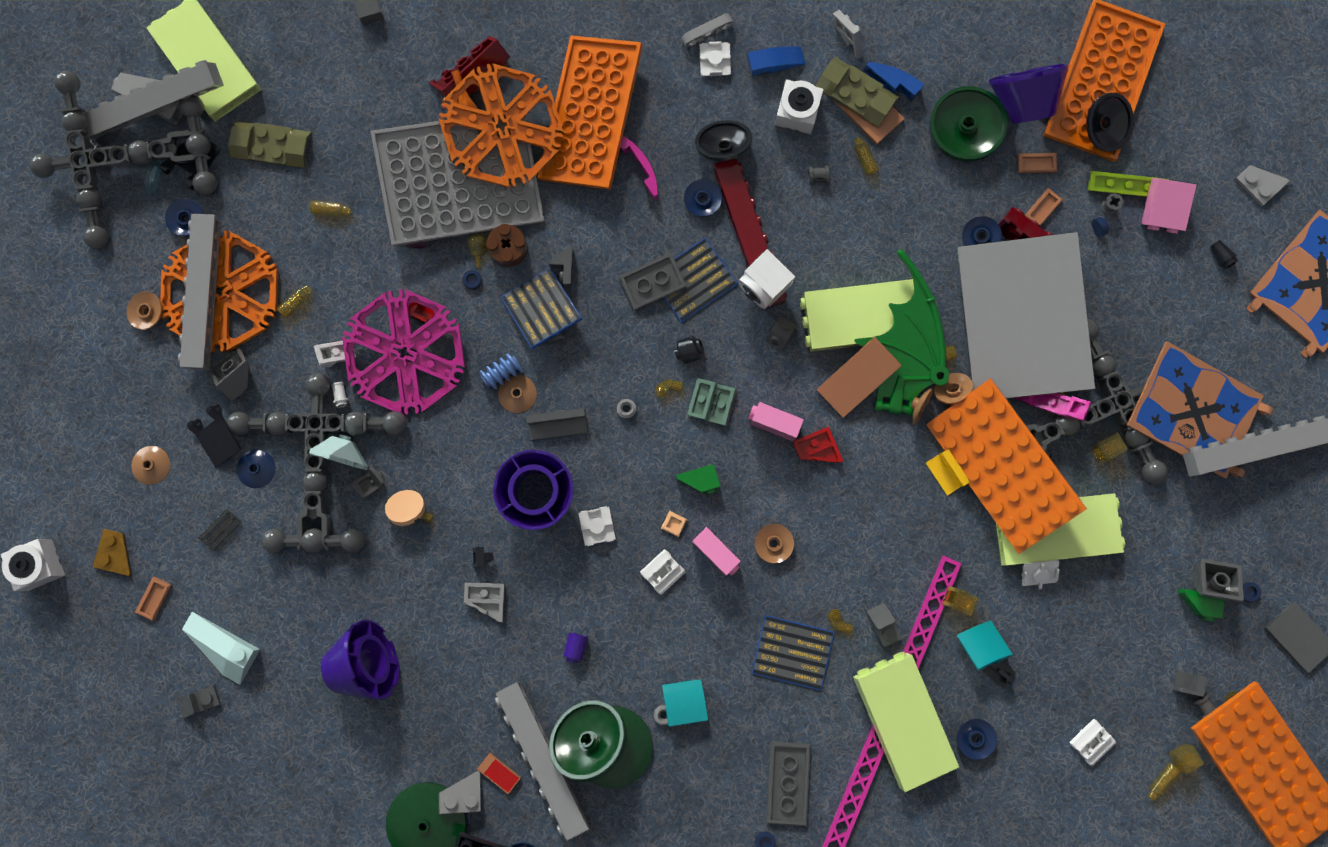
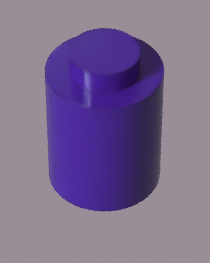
M569 632L563 656L567 657L566 661L578 663V660H583L588 636Z

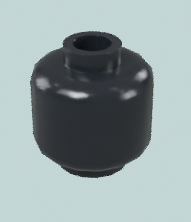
M689 336L677 341V348L674 349L678 360L681 359L682 362L687 364L699 360L702 357V353H704V347L700 338L697 339L695 336Z

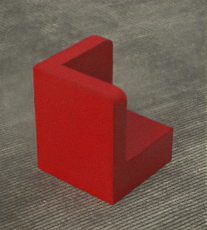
M412 302L409 305L410 317L424 324L434 317V311L416 302Z

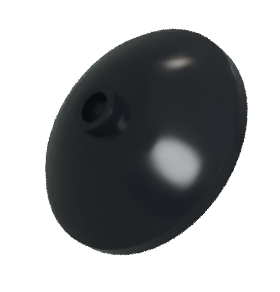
M1112 92L1102 94L1092 103L1087 114L1086 129L1091 143L1097 149L1104 152H1112L1126 144L1134 124L1133 110L1129 101L1123 95Z
M731 120L711 123L702 128L695 138V146L698 153L713 161L736 159L747 152L752 144L750 129L740 122Z

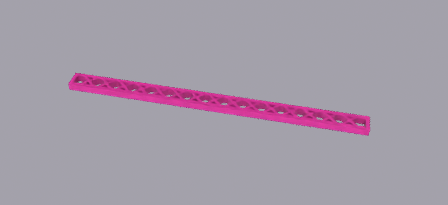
M942 556L903 650V652L908 654L914 653L918 669L961 566V563ZM945 561L955 565L953 573L945 575L943 570ZM944 580L946 590L938 594L935 585L937 582ZM936 598L939 607L937 610L930 612L928 602ZM929 617L931 626L923 630L920 624L921 619ZM921 635L924 643L922 646L915 648L913 639ZM873 725L822 847H828V844L835 840L838 841L840 847H845L884 754L882 745L879 747L880 741H877ZM876 746L878 755L869 759L867 755L868 748ZM868 764L871 772L868 776L861 778L859 769ZM860 783L863 789L862 794L854 797L851 791L852 786ZM853 802L855 807L854 813L846 815L843 809L844 806ZM845 821L847 825L846 832L838 834L836 825Z

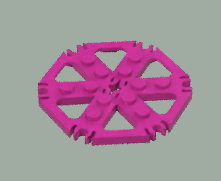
M401 289L399 290V297L395 298L393 291H389L388 297L390 299L388 300L387 292H384L350 319L354 320L357 324L347 322V325L352 326L353 331L351 333L344 331L343 334L350 337V339L343 336L342 340L348 382L356 377V380L351 382L350 385L354 386L358 383L361 386L357 394H362L366 391L361 398L402 414L404 407V413L408 415L410 406L415 408V413H419L420 408L418 405L420 404L421 412H423L458 386L452 383L451 380L456 383L461 381L455 377V373H464V370L457 368V365L465 368L460 323L452 327V324H455L458 319L455 318L452 321L447 319V315L451 313V310H447L442 314L443 310L448 307L404 289L406 292L404 298V291ZM412 302H416L432 309L434 317L412 333L409 305ZM381 306L388 308L391 336L369 327L365 323L366 317ZM449 333L454 339L456 355L453 360H447L424 349L444 334ZM356 344H360L384 355L366 369L360 371L356 368L353 349ZM406 347L407 352L413 356L405 355L401 357L402 353L395 348L404 349ZM417 369L442 379L444 382L443 387L430 397L423 398L420 394ZM395 371L400 396L397 402L379 396L375 392V387Z

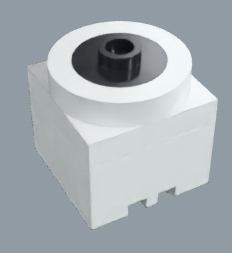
M786 79L775 125L811 134L823 89L815 87L807 81L794 82Z
M767 249L744 271V275L738 280V283L751 301L766 309L792 286L795 276Z
M36 539L24 545L15 546L9 551L0 554L3 560V574L11 582L13 591H30L65 576L52 539Z

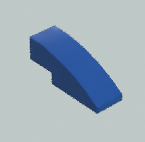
M801 46L775 47L747 53V62L751 76L766 72L770 74L806 64Z
M868 62L864 69L865 73L883 84V87L892 93H895L896 90L900 91L910 101L920 93L924 86L914 76L892 66Z

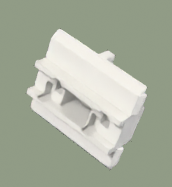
M720 41L700 44L701 75L710 77L730 75V43Z
M605 506L579 513L585 546L606 541L610 542L616 539L609 507Z
M664 549L640 573L655 588L656 592L662 595L685 571L671 557V554Z
M1059 560L1024 563L1021 574L1022 586L1038 585V588L1042 589L1043 584L1056 583L1059 577Z
M1093 719L1070 741V745L1080 753L1089 765L1093 766L1116 744V741L1097 720Z

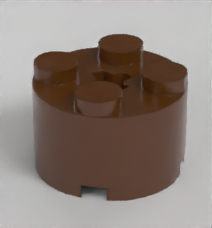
M501 224L494 228L487 238L488 252L498 265L512 267L520 264L525 259L527 243L524 235L517 227ZM505 244H507V245L510 244L511 247H510V248H508V247H505V248H504V245H505Z

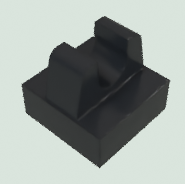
M484 547L473 548V568L485 567L484 561L493 560V552L484 553Z

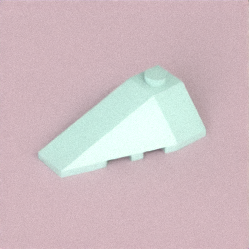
M340 434L339 438L332 436L310 449L309 452L310 454L363 470L368 468L356 443L350 441L351 437Z
M194 612L190 614L182 628L223 676L241 685L260 651L259 648Z

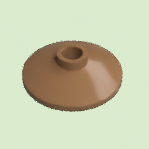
M151 292L137 293L132 297L127 306V318L130 324L137 329L146 330L152 328L158 323L162 315L161 301L158 296Z
M951 373L946 384H935L934 386L935 397L945 404L963 402L967 398L965 396L973 391L972 380L962 373Z
M510 376L511 380L505 379L504 385L499 387V401L506 410L512 413L525 412L536 401V387L525 376ZM515 390L520 391V395L517 397L513 395Z
M932 389L927 390L920 398L915 397L911 408L914 409V425L919 422L924 408L929 403L933 393Z
M147 446L140 449L132 460L131 468L133 475L144 484L152 485L161 482L170 470V459L167 453L156 446ZM148 461L151 462V466L149 468L146 467V463Z
M780 524L764 526L759 530L755 538L757 554L769 563L785 561L791 555L794 548V539L791 532ZM772 540L777 541L776 547H771L770 542Z

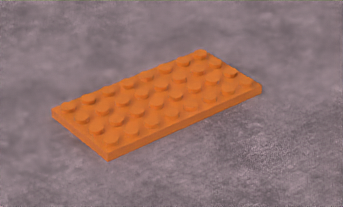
M1093 0L1068 66L1056 115L1049 118L1043 136L1115 162L1121 148L1112 152H1104L1097 149L1091 143L1086 129L1088 111L1092 103L1099 96L1114 92L1123 95L1129 101L1134 114L1165 23L1102 0Z
M570 35L555 100V106L563 129L562 139H554L555 143L561 146L560 149H555L559 150V152L538 173L540 181L611 190L643 49L641 42Z
M990 378L965 397L967 398L963 402L952 405L926 425L945 451L949 449L969 479L970 483L968 484L1017 553L1020 554L1087 510V507Z
M1253 681L1191 727L1197 739L1272 847H1305L1328 830V784L1258 682Z

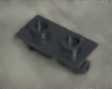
M1002 661L982 669L985 674L1003 689L1007 684L1010 685L1015 680L1013 677L1016 673Z

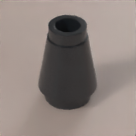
M1221 240L1211 245V249L1220 267L1228 269L1239 261L1237 254L1222 243Z

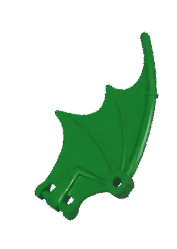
M899 249L897 255L912 276L914 293L907 303H889L888 306L893 314V326L886 333L875 336L902 366L878 386L874 411L881 412V410H885L892 414L906 413L907 416H913L914 409L911 408V404L915 397L929 385L946 384L950 372L946 368V345L940 314L935 302L936 298L933 297L925 279L905 251ZM873 337L858 338L854 342L863 347ZM941 372L942 376L938 379L937 373ZM883 397H889V402L884 403ZM909 400L908 406L902 405V401Z

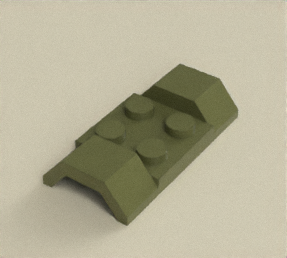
M837 57L830 61L815 86L822 88L824 95L879 128L887 113L899 98V96L883 87V84Z
M237 121L231 128L229 138L230 157L305 168L307 142L311 138L312 132L262 123Z

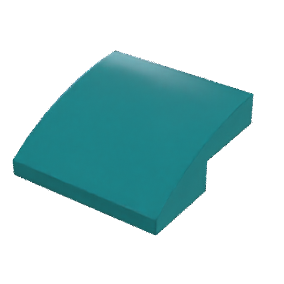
M992 621L982 623L957 635V639L977 671L1013 656Z
M701 679L662 685L668 726L708 720Z

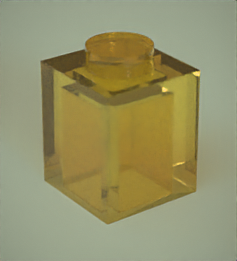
M1119 433L1112 434L1092 445L1094 456L1102 462L1109 461L1128 450Z
M949 586L942 604L971 616L976 608L978 597Z
M1184 743L1168 753L1180 772L1188 774L1204 765L1197 750L1192 745Z

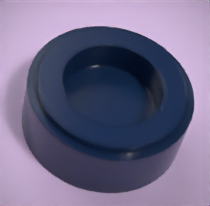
M1098 217L1092 220L1091 225L1097 237L1108 234L1109 226L1104 218Z
M469 270L463 275L462 281L466 288L475 290L481 286L482 277L479 272Z
M1253 582L1243 584L1244 601L1255 602L1260 598L1261 589L1257 584Z
M766 831L760 832L755 838L756 847H775L774 836Z

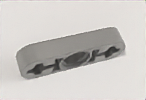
M726 13L688 31L681 39L685 47L688 48L705 40V37L711 34L715 35L730 28L734 22L730 14Z

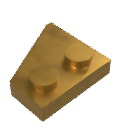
M103 529L93 567L131 576L132 571L129 566L125 534Z

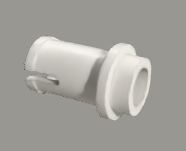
M344 382L331 384L334 395L333 404L337 408L347 406L349 399L346 398Z

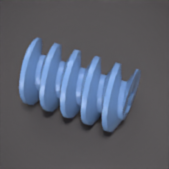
M507 353L506 361L499 358L500 365L493 362L494 369L486 366L487 373L482 370L479 371L490 392V386L495 390L498 388L497 382L504 385L503 378L510 381V374L516 377V370H519L521 373L524 372L514 355L512 357Z

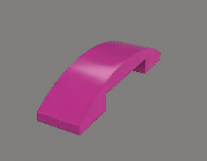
M623 136L620 150L623 154L629 151L632 152L648 176L644 180V185L656 201L658 199L657 182L648 159L632 141Z
M1058 393L1012 397L1035 408L1084 421L1092 404L1090 401Z

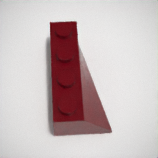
M489 36L470 51L471 55L469 57L460 58L456 61L457 65L451 70L446 69L441 73L443 77L437 82L433 79L429 84L445 98L456 87L452 71L459 70L463 80L473 69L478 76L477 67H480L481 72L486 73L488 71L487 64H490L491 72H494L492 63L504 66L510 56L497 39ZM473 84L466 91L470 95L478 91L479 87Z
M1011 207L998 223L1002 235L1009 240L1053 235L1051 232L1044 231L1040 228L1039 223L1024 216L1023 211Z

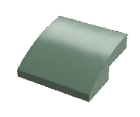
M697 378L687 415L727 427L737 389Z

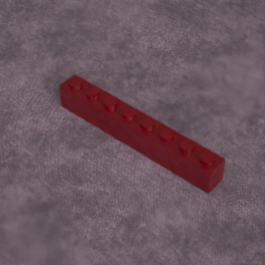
M737 159L722 161L714 164V172L747 267H749L768 249L767 244H769L766 233H762L760 227L762 226V221L759 215L756 216L754 210L756 208L755 200L749 196L748 191H750L748 181L743 179L742 174L744 170L741 162L738 163ZM787 292L783 293L766 309L785 303Z

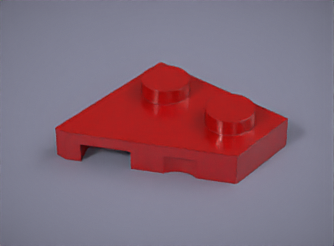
M829 427L792 442L800 460L843 462Z

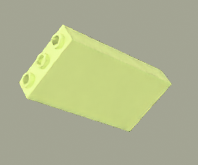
M184 0L182 4L169 10L166 15L154 20L151 25L146 27L178 73L182 68L195 67V63L202 60L216 63L224 86L199 96L203 101L205 111L215 122L262 90L197 0Z
M913 279L804 292L803 298H800L801 310H805V317H802L803 328H807L808 336H805L806 347H810V352L861 346L855 343L854 340L886 333L893 326V314L888 305L889 303H907L914 293Z
M1115 493L1079 497L1087 507V510L1020 554L1017 553L996 523L1001 565L1123 553L1125 540L1121 535L1122 520L1118 515L1119 500Z
M899 652L893 655L894 658L889 661L882 660L875 664L876 667L859 670L857 672L858 675L853 676V679L898 786L901 790L907 792L959 768V765L913 656L905 652Z

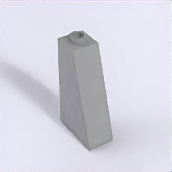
M120 72L119 76L114 79L111 89L118 95L131 94L130 91L132 89L145 88L147 83L152 81L159 82L161 80ZM179 105L155 115L177 125L182 113L180 112Z

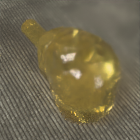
M473 234L468 237L471 256L475 255L476 268L481 267L480 255H484V251L487 250V240L482 234Z

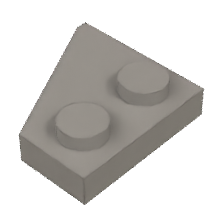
M840 10L834 12L835 27L847 45H853L854 56L858 60L863 57L861 29L858 25H854L848 15H844Z
M1251 165L1235 178L1260 206L1266 204L1289 182L1287 178Z
M465 583L464 603L494 618L498 622H503L505 584Z
M480 771L474 772L439 792V814L481 811Z

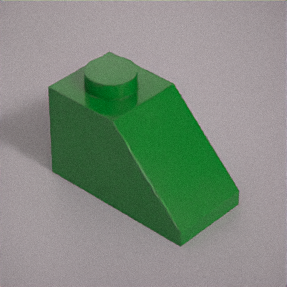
M714 464L676 475L678 481L700 493L705 492L706 495L716 493L717 488H720Z
M1178 589V593L1195 615L1202 616V620L1215 622V618L1223 619L1225 600L1201 596L1196 590Z

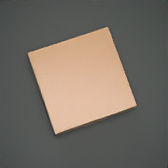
M669 511L661 529L679 537L687 519Z

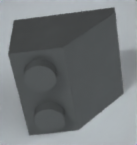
M1200 559L1193 568L1192 573L1193 587L1201 596L1243 603L1242 565Z

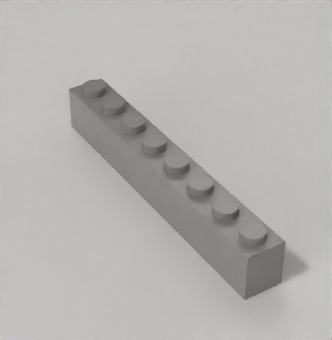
M207 60L196 62L195 67L182 68L176 75L169 74L163 76V80L149 82L145 88L132 89L130 91L131 94L116 96L112 102L99 103L95 109H85L83 114L88 120L86 131L89 134L87 136L89 139L102 137L177 106L181 99L190 98L191 95L198 97L224 86L216 63H210Z
M191 214V220L188 223L190 239L187 240L189 252L188 258L185 261L187 276L184 278L186 290L182 299L184 315L181 316L183 329L179 337L181 353L178 355V363L181 368L186 370L210 371L221 219L214 214Z
M1325 415L1312 418L1313 422L1308 423V420L1295 422L1296 426L1291 427L1290 424L1278 426V431L1274 432L1273 428L1260 431L1261 435L1256 436L1255 432L1242 435L1243 439L1238 440L1237 437L1225 439V444H1220V441L1208 443V448L1204 449L1202 445L1189 448L1190 452L1183 454L1189 477L1326 444L1328 443V418L1326 419Z
M520 681L498 691L495 701L500 709L503 708L506 714L504 716L508 727L512 726L514 730L513 738L516 744H520L523 749L521 754L526 763L529 762L532 768L530 770L532 778L535 782L538 781L541 786L539 791L544 800L547 799L550 805L548 810L551 817H556L559 823L557 829L561 837L565 836L566 840H569L587 831L590 825L566 776L559 772L552 762L549 749L550 743Z

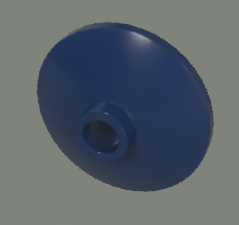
M706 179L692 182L684 193L686 208L689 212L699 217H707L714 214L722 202V194L719 187L714 182ZM705 197L706 202L701 203L699 198Z
M191 199L176 200L166 210V226L172 233L178 236H190L188 223L191 220V214H203L202 208ZM185 216H189V220L187 222H184L183 220Z
M978 216L971 219L965 225L962 232V240L965 246L1000 242L1002 236L998 223L987 216ZM984 233L985 238L980 240L978 234Z
M251 450L245 453L237 465V475L240 481L250 488L266 486L271 482L276 471L272 456L263 450ZM253 465L257 466V470L255 472H253L251 469Z
M970 719L959 727L956 741L959 750L965 756L980 760L992 754L997 744V736L994 728L988 722L982 719ZM975 734L978 735L977 742L972 741V736Z

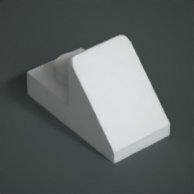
M343 341L314 346L319 365L332 367L335 363L345 361Z

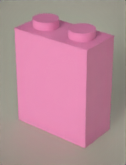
M1152 178L1141 224L1148 225L1147 229L1159 231L1160 227L1167 228L1166 232L1178 234L1179 230L1186 231L1196 184Z
M761 402L757 406L753 405L748 419H751L750 425L790 441H794L797 438L804 420Z
M707 527L692 541L724 575L728 573L733 575L740 568L738 565L740 560Z

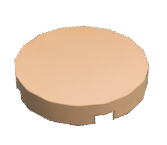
M412 490L399 491L392 495L385 505V513L388 519L393 524L399 526L411 525L415 522L414 520L420 519L425 511L423 498L419 493Z

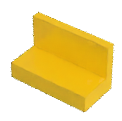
M949 449L926 462V465L947 496L970 483Z

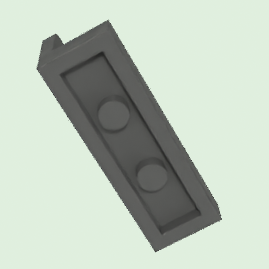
M584 408L526 416L531 440L588 432Z

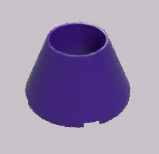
M1068 64L1050 65L1001 75L989 79V84L1013 123L1052 117L1057 112L1068 72Z
M525 450L512 455L501 465L494 481L493 498L498 511L509 523L526 530H540L557 523L566 514L573 498V481L565 464L553 454L540 450ZM531 474H545L550 478L553 485V494L550 501L540 509H526L518 496L521 482Z
M361 620L354 623L324 654L321 661V674L326 686L332 692L373 700H381L392 694L391 691L393 687L397 686L399 680V660L392 640L388 642L383 634L385 630L376 622Z

